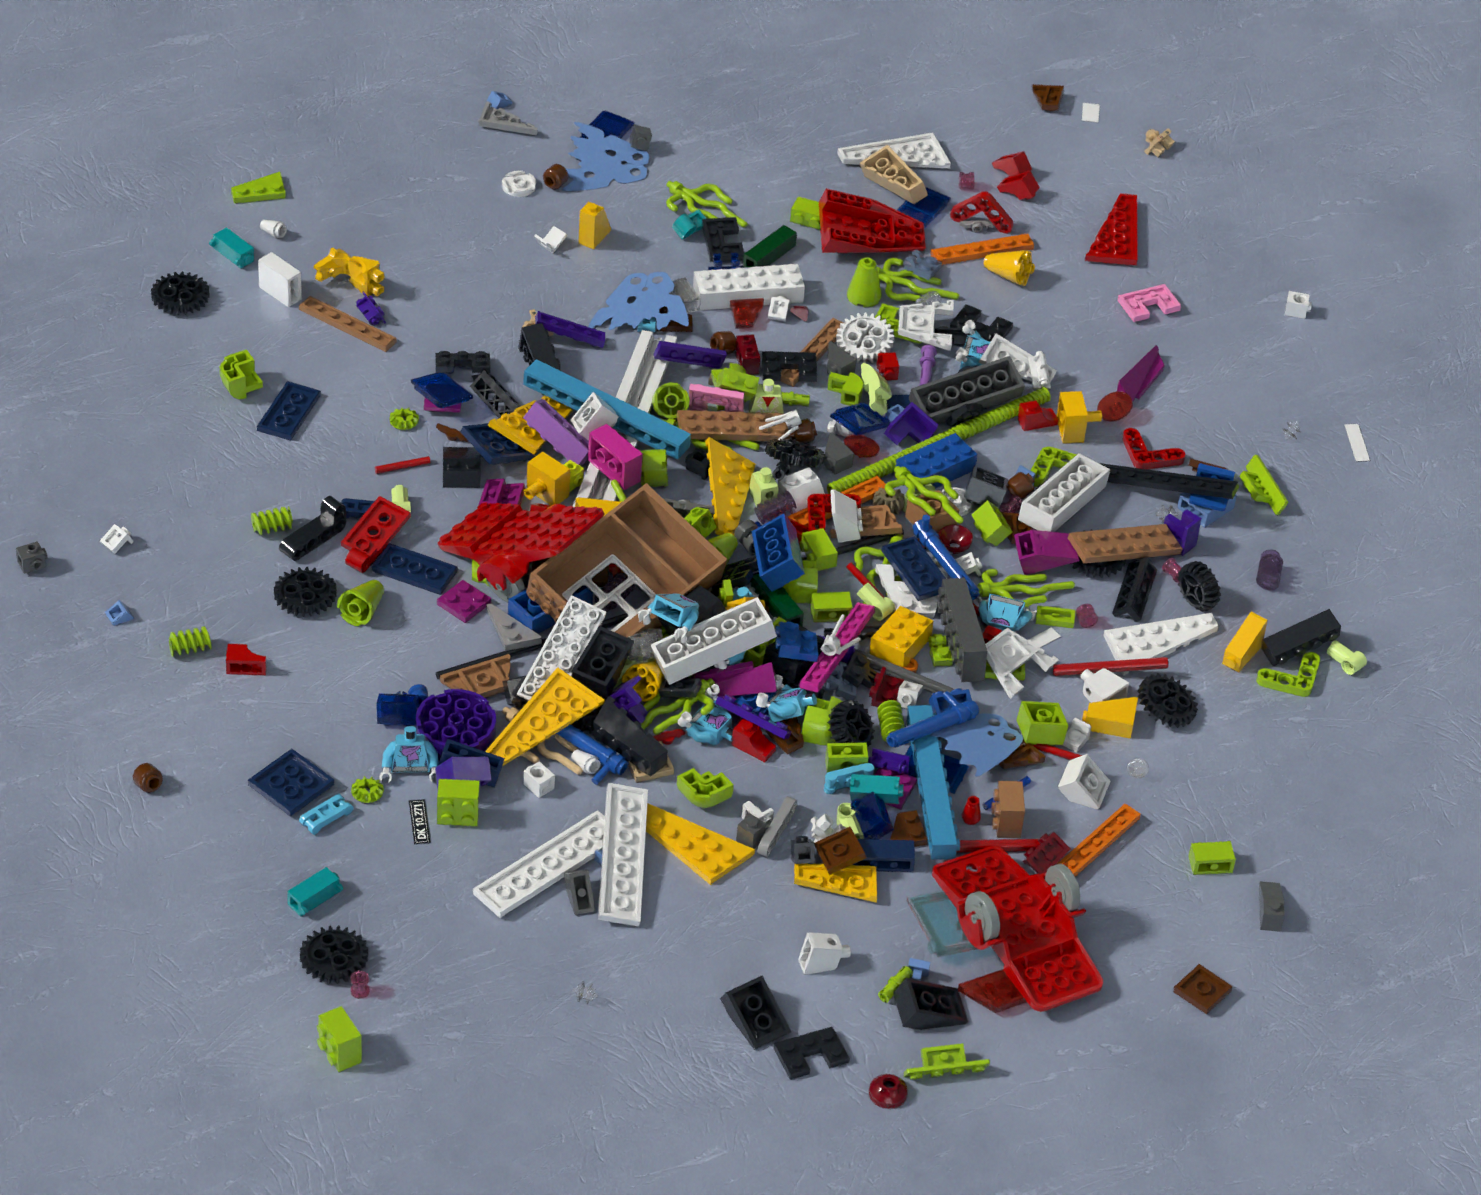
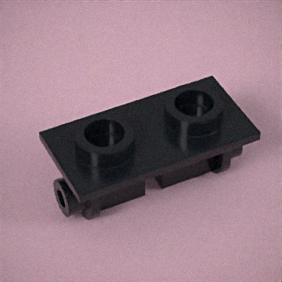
M941 326L935 328L934 333L951 334L952 339H954V345L965 346L967 336L970 335V333L966 334L963 332V327L948 328Z

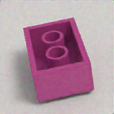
M608 424L589 432V462L610 480H617L623 491L641 482L643 456L640 450L631 445L627 439H624Z

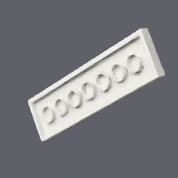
M608 783L598 920L639 926L648 789Z
M598 810L473 888V894L501 918L564 878L565 872L575 871L595 858V851L597 849L603 850L605 816Z

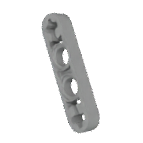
M789 796L785 798L759 843L758 854L765 857L770 855L796 810L797 799Z

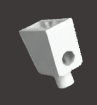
M1102 668L1098 672L1092 673L1089 669H1086L1081 674V679L1084 680L1083 695L1091 703L1127 697L1129 682L1109 670Z
M810 932L806 935L798 960L804 975L835 970L840 958L850 957L851 949L849 945H841L836 934Z

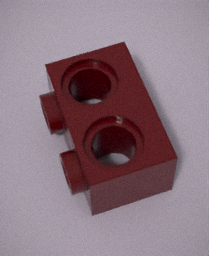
M754 334L736 336L735 354L738 364L743 366L749 375L759 374L761 358Z

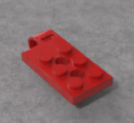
M379 496L341 541V546L349 550L345 564L361 573L366 572L409 520L411 512ZM388 517L389 520L386 522L380 521V518ZM370 531H378L376 535L369 534Z

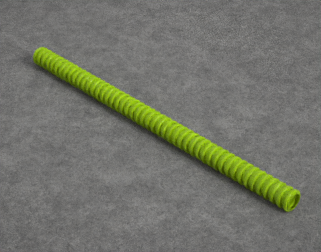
M1041 387L1036 391L1014 399L1005 405H1001L974 419H970L965 423H961L956 427L906 448V450L904 449L846 477L833 481L827 485L828 494H831V490L842 492L873 477L878 476L882 478L894 472L898 458L954 433L962 440L968 439L1010 420V418L1018 416L1020 403L1037 400L1038 404L1041 405L1051 400L1050 392L1046 387Z

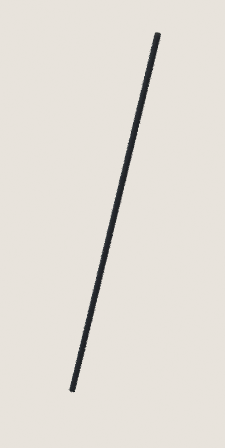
M896 534L873 536L835 549L838 555L861 547L889 540L896 536ZM625 613L603 620L600 626L606 628L619 624L628 617V614ZM547 638L542 639V644L502 651L435 673L436 678L439 680L440 675L507 654L513 657L541 648Z

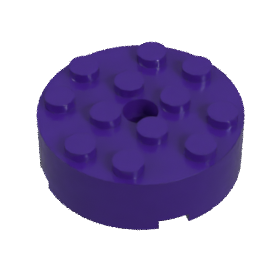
M463 689L444 690V693L436 696L432 694L420 704L416 713V734L425 735L426 741L431 742L437 750L439 761L447 739L486 751L496 738V713L489 705V701L475 692Z

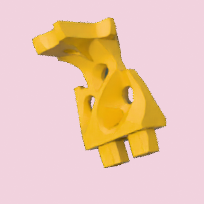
M332 247L328 256L313 265L314 269L317 270L315 279L322 282L329 277L335 278L343 273L349 275V282L361 293L364 291L367 296L372 293L379 296L384 292V286L380 282L383 281L385 273L380 270V263L377 260L358 256L351 257L344 250Z

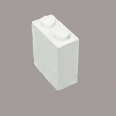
M272 252L258 260L259 288L287 307L302 300L301 272Z

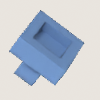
M910 958L908 967L913 971L912 979L921 981L922 976L928 977L930 962Z

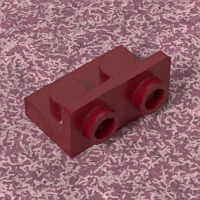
M882 667L881 672H877L874 684L876 685L871 686L870 689L871 706L879 707L881 703L888 700L897 701L899 687L904 682V679L886 675L887 667Z
M1055 832L1049 835L1045 833L1038 839L1040 844L1035 849L1031 847L1024 854L1026 858L1022 862L1028 864L1037 874L1047 872L1049 867L1056 865L1071 848Z

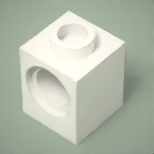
M1289 291L1284 315L1305 319L1306 313L1311 310L1310 294Z
M537 762L524 770L523 784L540 798L554 789L555 775L541 762Z

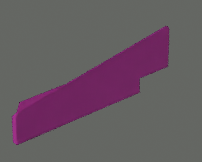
M1157 345L1119 380L1116 393L1117 398L1132 404L1135 398L1140 399L1162 373L1164 363L1159 355V347Z
M750 661L729 665L724 670L714 668L710 669L709 672H697L691 676V678L705 681L711 678L719 686L720 691L717 696L725 697V694L736 696L777 691L776 675L772 662L754 668L753 662Z

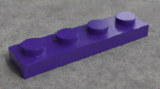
M540 311L535 316V324L542 323L545 330L547 329L557 335H564L576 341L586 342L601 348L605 344V332Z
M659 341L653 354L654 358L659 360L721 369L727 356L724 350Z
M725 694V697H717L715 704L783 739H789L792 731L787 729L788 725L777 721V723L771 721V717L765 713H755L753 707L745 703L742 705L736 703V699L730 695Z

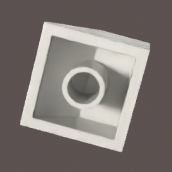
M593 392L570 421L577 432L589 441V432L605 424L613 427L617 422L618 415L614 409Z
M809 467L785 476L777 484L778 498L793 514L807 508L809 495L825 494L819 477Z
M831 490L832 516L838 543L861 539L860 532L863 531L862 520H860L863 519L861 508H857L855 500L836 490Z
M1088 754L1069 760L1058 789L1070 802L1099 809L1111 781Z

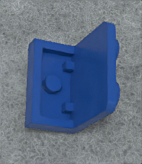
M1199 463L1196 476L1234 481L1235 472ZM1191 494L1189 503L1218 511H1225L1229 499Z

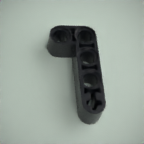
M332 496L324 498L320 506L321 515L284 538L279 545V551L293 561H297L340 533L346 525V506Z

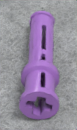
M925 345L921 348L920 366L922 369L919 386L931 382L932 368L936 363L934 357L937 353L936 348L932 345Z

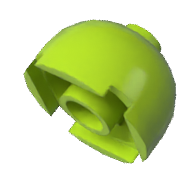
M669 382L656 389L652 398V405L655 412L662 418L675 419L677 418V410L688 409L690 399L688 392L680 384Z

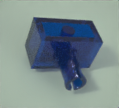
M401 691L396 694L379 693L376 703L377 724L386 726L393 724L404 726L416 725L419 695L407 694L404 691L402 694Z
M871 792L862 799L856 798L851 802L850 807L855 811L865 838L879 840L894 830L884 800L876 793Z

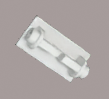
M1038 351L1035 356H1028L1033 389H1040L1041 387L1051 389L1045 354L1042 351Z

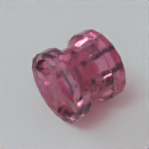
M959 172V189L964 187L974 189V172L968 174Z
M1083 604L1076 609V617L1083 628H1090L1098 622V616L1091 604Z

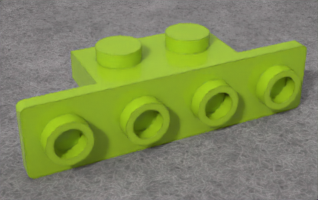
M1255 454L1246 465L1247 471H1243L1240 474V478L1254 501L1268 503L1275 515H1280L1287 506L1288 500L1259 455Z
M963 1043L921 1048L923 1067L906 1069L903 1075L904 1077H910L911 1080L923 1078V1075L931 1074V1077L943 1076L945 1072L958 1075L964 1073V1070L972 1069V1072H981L990 1064V1059L966 1062Z

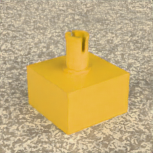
M1082 391L1060 392L1057 418L1062 443H1084L1087 422L1102 421L1101 410L1087 411Z
M542 451L527 462V488L524 489V495L530 500L537 496L549 505L560 504L569 497L570 469Z

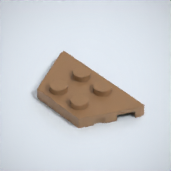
M888 505L861 507L863 519L860 520H862L863 531L860 532V537L903 533L902 525L898 524L895 515L891 513ZM835 529L830 530L831 538H837Z
M510 654L440 675V682L451 689L469 690L484 698L504 692L502 681L509 680Z

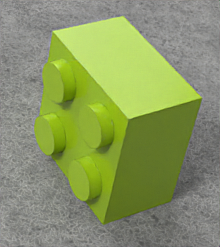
M1021 701L1016 721L1025 743L1063 745L1069 725L1059 703Z
M439 779L437 824L478 826L480 781Z
M340 1006L318 1015L319 1025H317L319 1038L317 1043L320 1050L326 1052L330 1065H334L337 1071L341 1072L362 1063V1035L344 1008Z

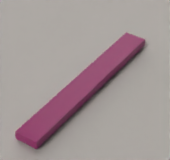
M856 603L835 636L840 640V647L858 637L875 613V606ZM849 648L842 651L840 655L836 653L833 656H828L822 651L818 656L817 662L813 663L800 681V688L819 692Z

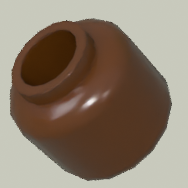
M553 164L544 171L543 180L545 185L551 189H558L568 181V172L565 167L560 164Z
M718 331L711 337L710 347L711 349L724 350L726 354H732L736 349V337L731 331Z
M808 418L802 419V424L798 425L799 429L791 433L792 440L804 442L805 444L815 440L817 431L814 421L811 422Z
M1018 472L1008 480L1007 489L1015 499L1017 497L1024 499L1034 491L1033 483L1035 481L1029 473L1025 475L1023 472Z
M143 763L134 770L133 781L141 790L150 793L156 791L161 786L163 775L151 763Z

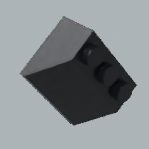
M698 585L685 595V597L699 604V616L694 625L727 611L721 600L701 585ZM658 617L669 636L675 634V630L682 628Z

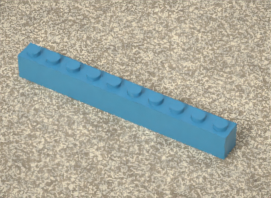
M537 359L524 371L523 385L576 411L580 409L593 392L596 393L618 415L617 422L612 428L655 449H666L667 455L677 460L690 448V433Z
M908 706L907 726L936 715L932 711V706ZM929 734L910 742L930 856L931 860L956 858V851L960 850V840L956 838L957 824H953L955 814L954 810H951L952 797L948 796L949 782L945 781L947 779V770L943 768L944 754H940L942 744L941 740H938L939 737Z

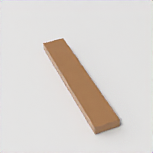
M311 296L299 305L300 311L384 352H387L397 343L396 337Z
M832 318L801 352L816 353V360L818 361L827 352L829 342H836L837 329L840 328V323L844 322ZM784 369L781 372L780 382L794 387L799 381L798 369Z

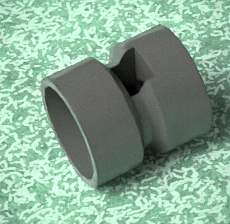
M746 520L738 525L734 536L751 555H756L752 531L757 529L758 526L754 521Z

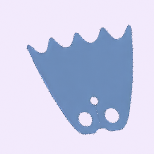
M985 713L978 714L975 719L960 725L954 724L930 734L934 737L946 739L948 744L945 750L959 752L962 755L960 764L975 766L977 769L976 777L984 774L1006 759L1023 741V736L1017 730L1011 729L1007 725L1008 722L1002 716ZM990 719H997L1000 721V725L991 726L988 721ZM991 731L994 733V735L990 736L987 734V732ZM1011 733L1015 735L1016 739L1009 741L1003 735Z

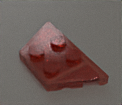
M1003 969L960 983L958 986L959 992L994 1013L1027 1003Z

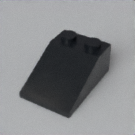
M443 447V488H480V453L474 447Z
M974 465L964 492V498L969 503H979L982 505L988 500L1000 508L1007 491L1008 478Z
M599 626L571 671L572 677L594 693L607 698L618 682L633 647L634 640Z
M763 975L727 991L720 998L729 1017L754 1050L792 1032Z
M906 978L893 993L903 1027L925 1030L963 1025L968 1022L958 988Z

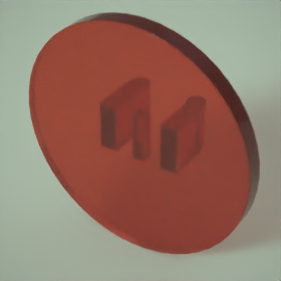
M1112 392L1100 400L1097 411L1101 410L1102 419L1105 421H1118L1130 413L1133 401L1125 392Z
M849 435L843 442L859 458L875 457L880 450L879 445L873 439L863 435Z

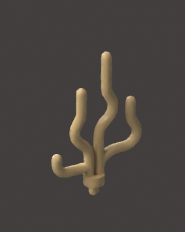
M506 706L503 708L502 713L506 715L505 720L510 723L520 710L515 707L510 709ZM554 734L555 739L571 752L578 749L558 734ZM545 740L537 745L538 751L542 756L560 762L577 775L583 773L581 767L564 755L546 749ZM529 750L520 755L534 764L540 761L539 757Z

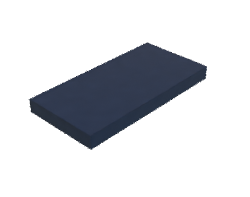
M287 381L258 423L257 431L291 441L320 398L321 391Z
M915 536L882 546V553L917 601L939 595L938 590L939 587H942V579H946V577Z
M391 543L386 546L372 566V572L439 595L443 593L458 571V566Z

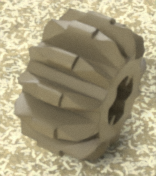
M879 488L873 498L874 506L888 505L893 514L899 515V512L904 508V494L901 493L900 489L895 490L894 496H889L885 488Z

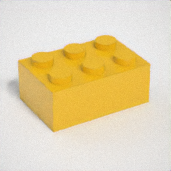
M900 606L871 637L870 654L900 667H906L910 659L914 658L926 645L929 636H932L934 620Z

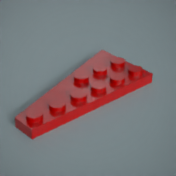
M1120 194L1112 211L1108 214L1107 220L1099 230L1096 240L1092 243L1089 252H1087L1085 261L1137 265V195Z

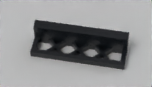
M485 370L470 385L472 390L498 418H501L505 413L510 414L516 408L521 407L500 382ZM484 380L485 387L479 390L477 387ZM490 392H495L494 400H488ZM498 403H504L503 411H498Z
M1148 557L1128 564L1112 612L1115 617L1128 613L1134 622L1142 619L1157 573L1156 567Z

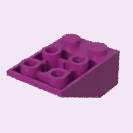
M1030 530L1014 535L1024 575L1079 561L1077 552L1068 540L1069 533Z

